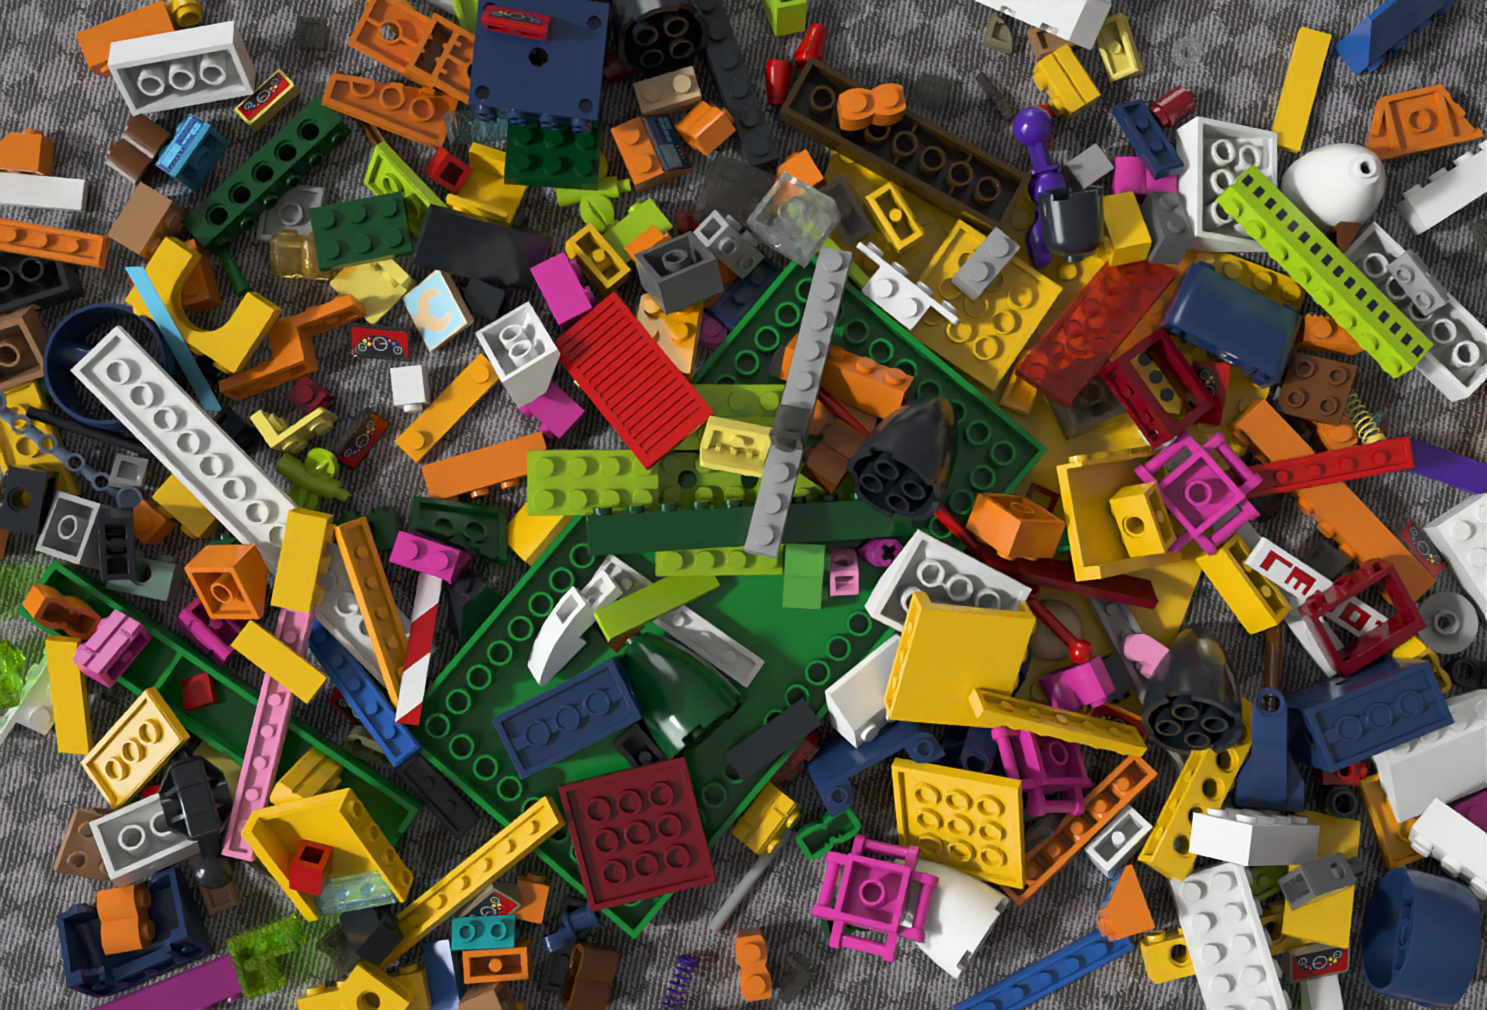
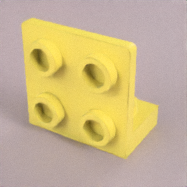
M393 259L343 268L330 282V285L340 295L352 294L364 304L367 314L364 318L373 326L416 284Z
M319 407L293 426H290L283 417L278 418L274 413L269 414L262 410L250 416V419L270 448L284 453L296 454L308 446L307 441L315 435L322 436L334 428L332 423L337 421L338 417L335 413Z

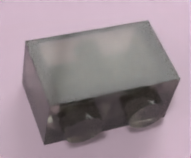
M841 175L816 190L846 246L852 247L878 232L847 176Z

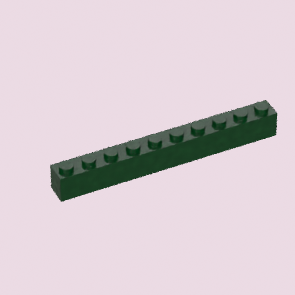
M855 491L850 492V497L838 498V493H833L832 495L830 493H820L819 499L807 500L806 495L796 494L793 495L781 544L912 536V518L895 513L892 518L888 517L865 503ZM755 497V503H743L742 498L723 499L722 505H710V500L691 501V506L678 507V502L658 503V508L645 509V504L625 505V510L612 511V506L592 507L593 512L585 513L587 552L589 556L745 546L757 497Z

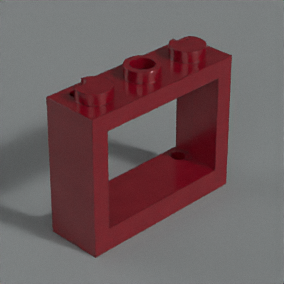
M1162 326L1098 371L1153 449L1173 439L1218 404ZM1144 350L1147 351L1189 410L1188 413L1175 423L1130 362Z
M1379 557L1363 562L1360 565V569L1348 576L1336 579L1331 587L1321 593L1312 594L1305 600L1304 604L1297 607L1330 668L1344 678L1427 627L1394 565ZM1380 580L1398 614L1337 651L1319 617Z

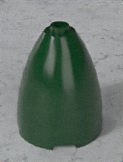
M640 631L633 634L625 642L628 646L624 650L625 665L647 713L642 719L653 739L668 759L672 760L676 756L686 755L709 738L713 734L712 732L725 722V718L727 720L731 719L746 703V700L715 667L683 645L651 632L642 634Z

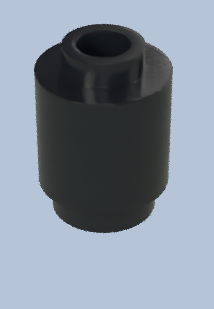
M1322 785L1315 796L1318 808L1322 812L1337 818H1348L1357 809L1358 800L1355 793L1341 785Z

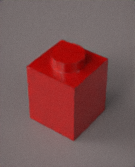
M439 146L423 172L432 180L457 195L474 169Z
M302 839L290 864L289 889L321 896L332 871L333 846Z

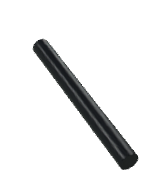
M29 406L26 416L29 419L147 457H152L153 455L141 441L89 426L36 407Z

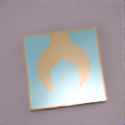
M435 270L402 297L430 352L440 349L474 322L454 281L447 272Z

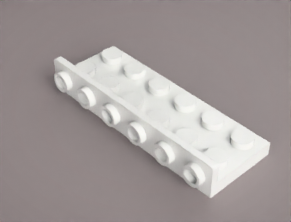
M1222 861L1193 870L1185 878L1184 882L1166 878L1206 1009H1292L1289 996L1285 990L1281 989L1278 979L1282 978L1280 966L1276 959L1271 957L1269 947L1272 946L1270 934L1265 927H1262L1259 918L1263 914L1260 902L1251 892L1250 884H1253V879L1249 868L1245 865Z

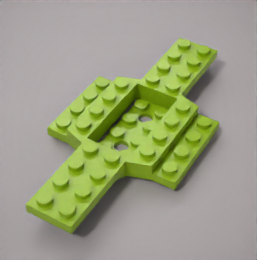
M691 384L715 412V417L773 428L774 433L784 394V384ZM707 422L673 450H700V443ZM630 449L527 450L528 516L585 515L587 512H593L592 507L612 506V511L625 510V505L645 504V509L658 508V503L678 502V507L691 506V501L710 500V505H722L723 499L742 498L743 503H755V497L758 496L762 478L758 477V482L754 487L746 488L741 483L742 474L702 467L700 465V452H670L650 470H646ZM767 453L766 458H765V465H766L768 453ZM801 463L794 495H806L807 500L819 499L820 493H828L800 474L804 465ZM690 470L695 474L696 482L691 488H682L678 483V476L681 472ZM848 472L834 492L838 493V498L850 497V492L854 491L853 488L856 483L852 478L851 472ZM781 544L778 559L747 553L744 550L745 546L656 552L655 575L783 574V545L785 544Z

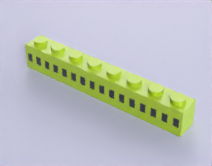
M1254 164L1238 176L1216 199L1224 211L1231 215L1245 229L1246 233L1254 238L1268 252L1269 256L1276 260L1290 274L1291 278L1299 283L1313 297L1314 301L1321 305L1335 319L1336 323L1344 328L1358 342L1359 346L1366 350L1380 364L1381 368L1394 379L1412 370L1434 344Z

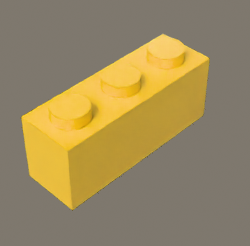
M299 507L288 511L270 605L310 613L316 608V605H321L325 587L320 586L322 574H327L331 561V556L326 555L328 544L333 543L335 539L333 527L337 526L332 524L334 515Z
M1237 532L1217 546V551L1212 556L1203 551L1195 559L1249 635L1277 626L1291 611L1292 607L1274 582L1244 563L1252 552Z

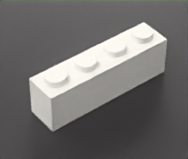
M1487 140L1479 144L1481 151L1475 155L1468 151L1453 162L1456 167L1450 171L1443 167L1429 176L1428 179L1431 183L1422 188L1418 183L1402 194L1405 199L1395 205V207L1415 236L1433 227L1487 192Z

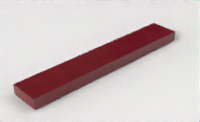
M979 543L975 550L978 561L1017 581L1153 610L1159 602L1151 580L1120 574L1102 579L1076 581L1073 563L1052 558H1038L1037 561L1016 557L1015 560H1008L1000 557L994 547Z

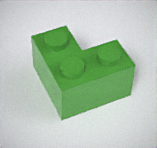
M786 544L782 607L821 610V603H827L828 584H822L823 573L830 572L831 552H825V545Z

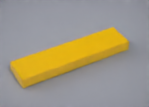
M1301 27L1298 31L1271 129L1272 132H1277L1278 149L1296 154L1301 149L1331 40V34L1306 27Z
M50 635L45 640L58 752L88 755L94 747L86 674L72 661L78 646L82 644V638Z

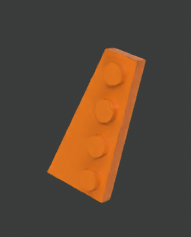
M332 73L321 105L437 150L439 146H443L459 100L446 92L436 91L435 88L403 86V83H383L370 78Z

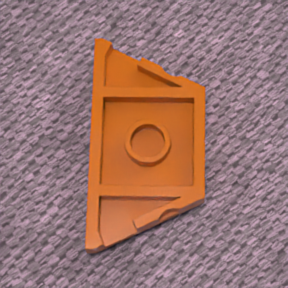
M1437 84L1378 99L1366 148L1373 151L1383 162L1476 141L1484 137L1480 128L1475 130L1464 117L1466 112L1459 104L1453 102L1450 93L1443 85Z

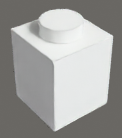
M422 365L390 368L394 406L404 409V413H416L423 411L422 406H429L431 404L427 368Z

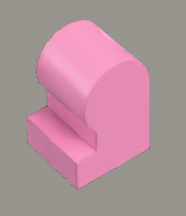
M855 547L829 548V552H831V596L859 594V570Z
M1128 634L1120 642L1122 656L1127 660L1138 661L1142 664L1143 667L1139 673L1147 679H1150L1161 659L1170 651L1146 634Z

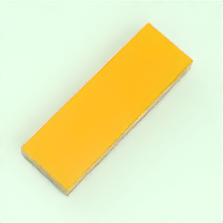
M250 620L230 645L306 704L313 700L329 679L326 674L255 620Z

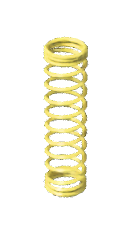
M1351 389L1352 392L1349 397H1356L1347 403L1344 415L1347 416L1352 424L1353 422H1358L1354 427L1363 444L1382 439L1387 440L1383 433H1379L1380 428H1375L1376 422H1371L1373 418L1368 416L1369 411H1364L1365 405H1360L1362 401L1357 399L1358 395L1353 394L1354 389ZM1359 401L1358 405L1351 409H1347L1349 405ZM1363 407L1358 413L1350 415L1355 409ZM1365 412L1367 413L1361 419L1354 420L1358 415ZM1367 418H1370V420L1366 424L1358 426L1360 422ZM1374 424L1372 428L1362 431L1366 426ZM1378 429L1375 434L1365 437L1371 431Z

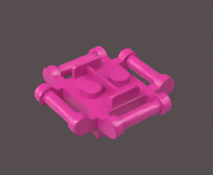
M1184 429L1177 435L1174 441L1144 466L1140 464L1134 469V472L1144 483L1155 482L1156 480L1152 475L1185 447L1192 453L1161 481L1157 482L1165 507L1186 529L1179 536L1174 531L1177 540L1169 548L1173 554L1194 538L1200 547L1209 556H1212L1217 551V546L1249 520L1254 521L1260 516L1259 512L1245 498V495L1260 484L1263 478L1257 472L1253 473L1225 442L1227 438L1221 431L1200 447ZM1214 449L1242 479L1243 483L1239 487L1233 483L1209 456V453ZM1236 504L1241 508L1240 512L1208 538L1202 533Z
M1007 726L991 730L993 741H996L999 747L1006 778L1022 780V792H1026L1028 797L1026 811L1029 816L1042 817L1045 813H1068L1071 816L1084 813L1085 801L1082 792L1094 789L1092 778L1087 776L1078 743H1069L1063 739L1050 736H1040L1025 730H1014ZM1010 739L1013 740L1023 779H1020ZM1065 791L1067 797L1066 800H1045L1044 794Z
M857 833L851 853H848V855L831 851L827 853L825 862L828 864L818 904L814 905L812 916L834 921L829 942L830 947L836 949L846 947L882 956L884 961L894 963L900 937L918 943H925L927 933L924 932L933 889L938 887L939 877L915 871L920 856V847L910 845L907 848L868 839L867 835ZM867 851L905 860L904 866L864 857L863 854ZM844 866L835 909H832L830 905L839 869ZM912 883H917L921 885L912 927L910 928L902 925L907 912ZM846 924L888 934L886 944L845 934Z

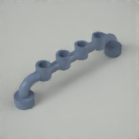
M0 390V418L10 424L11 430L15 434L27 436L37 444L40 452L52 454L64 463L68 472L80 474L91 482V486L95 491L105 492L115 499L118 508L133 507L134 510L143 500L141 492L135 487L126 486L118 488L110 486V476L108 474L97 472L85 463L84 458L80 454L71 453L58 444V440L54 435L44 434L31 424L30 419L26 415L16 414L6 406V396ZM17 420H24L27 423V427L23 430H18L14 427V423ZM45 439H50L54 442V447L44 449L41 446V442ZM72 458H77L80 460L81 466L73 469L68 465V461ZM98 477L105 478L107 486L103 488L97 487L95 479Z

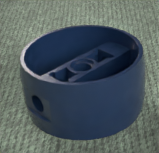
M98 303L82 307L65 317L54 329L47 342L43 357V373L46 386L55 402L65 412L89 426L116 432L130 431L119 419L101 421L93 416L81 403L75 390L73 373L70 371L96 346L83 342L94 329L108 321L128 317L140 318L150 328L158 342L161 354L160 366L184 390L186 376L156 322L151 318L136 315L131 306L116 303Z
M1393 868L1382 877L1371 897L1362 934V966L1365 979L1373 991L1391 999L1406 1000L1422 1007L1448 1009L1463 997L1473 978L1481 945V914L1477 898L1470 887L1451 878L1425 873L1416 869Z

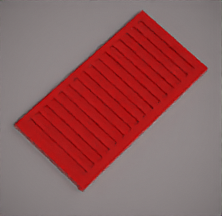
M614 291L554 341L555 346L560 352L559 360L646 470H650L706 423L709 415H715V412Z

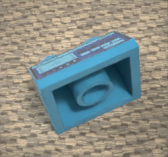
M190 114L187 120H183L178 125L176 135L170 144L162 148L155 165L196 193L230 145V142L211 125Z

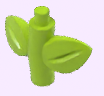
M600 151L598 191L556 188V195L560 207L580 203V217L586 224L591 223L598 232L605 233L604 228L614 221L615 208L611 199L620 198L622 192L632 191L630 178L618 180L617 176L606 177L609 170L606 157Z
M312 449L307 453L304 463L285 452L274 470L293 482L288 489L287 495L299 508L316 511L321 504V497L329 501L334 497L345 503L350 494L349 491L340 487L342 482L334 479L338 473L339 464L335 455L327 449Z

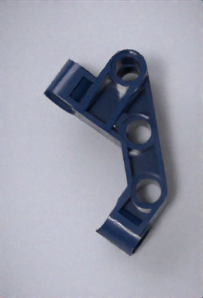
M1028 646L1026 661L1021 664L1018 673V686L1011 695L1014 698L1026 680L1032 658L1030 657L1031 650ZM957 725L947 729L939 743L946 755L935 761L951 768L1000 776L1003 763L996 741H993L991 730L995 728Z
M1266 687L1259 691L1255 701L1252 702V754L1237 777L1236 805L1239 808L1267 810V807H1273V810L1304 813L1305 780L1288 749V703H1286V697L1282 691L1274 687ZM1266 693L1278 696L1280 699L1279 709L1272 712L1265 710L1261 705L1262 696Z

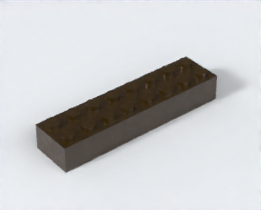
M810 56L780 109L779 121L890 182L893 181L895 185L962 220L988 236L995 227L1000 230L1003 229L1031 176L907 108L903 119L893 125L878 126L870 124L866 128L855 131L841 129L837 110L839 95L854 88L872 89Z

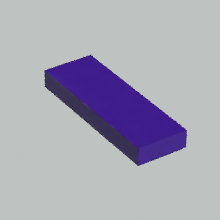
M1410 437L1415 468L1406 469V471L1473 495L1486 492L1487 464Z

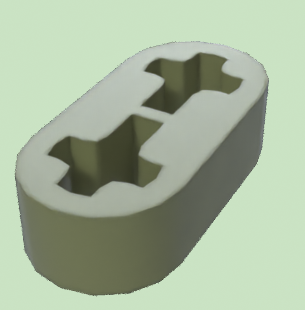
M355 726L351 729L344 740V747L349 754L386 769L394 768L365 726Z

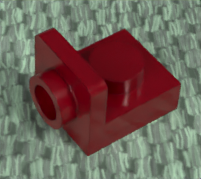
M308 375L300 377L284 396L300 409L305 416L319 407L330 411L333 406L331 402L335 398Z

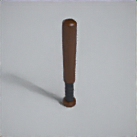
M1284 620L1277 626L1265 630L1263 689L1274 687L1281 690L1285 641ZM1272 693L1264 694V709L1270 712L1276 711L1277 701L1280 700L1278 696Z

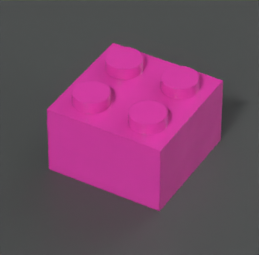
M565 252L530 268L559 327L564 333L598 305L589 286L583 288L581 285L586 279L575 258L568 260Z

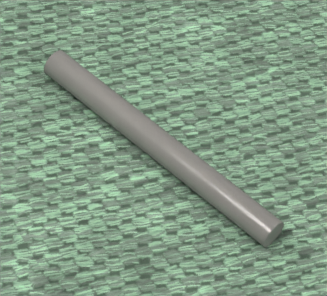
M786 828L780 836L783 841L772 855L768 853L766 856H760L709 923L708 926L713 931L718 933L793 834L791 829Z

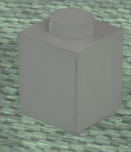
M1095 143L1069 161L1060 173L1068 184L1073 187L1075 193L1084 192L1087 190V186H1093L1108 176L1114 169L1113 161L1110 154L1104 148L1100 149L1097 143Z

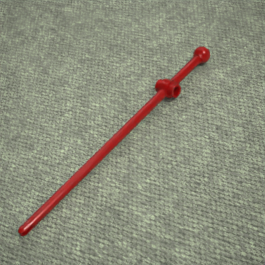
M823 386L820 387L818 400L836 418L841 419L867 436L869 432ZM940 503L934 515L976 556L975 550L980 542ZM1019 581L1032 589L1025 601L1030 610L1069 648V656L1072 661L1077 664L1086 663L1094 654L1092 644L1085 639L1078 640L1038 600L1040 595L1039 585Z

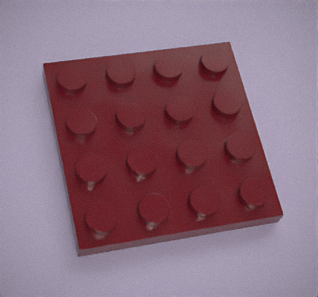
M685 754L676 756L672 760L668 758L559 785L558 789L590 912L717 881Z

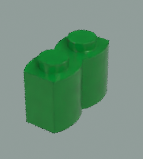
M851 807L834 817H831L827 810L821 819H813L803 824L795 833V840L807 860H814L827 854L835 843L845 842L854 837L862 825Z

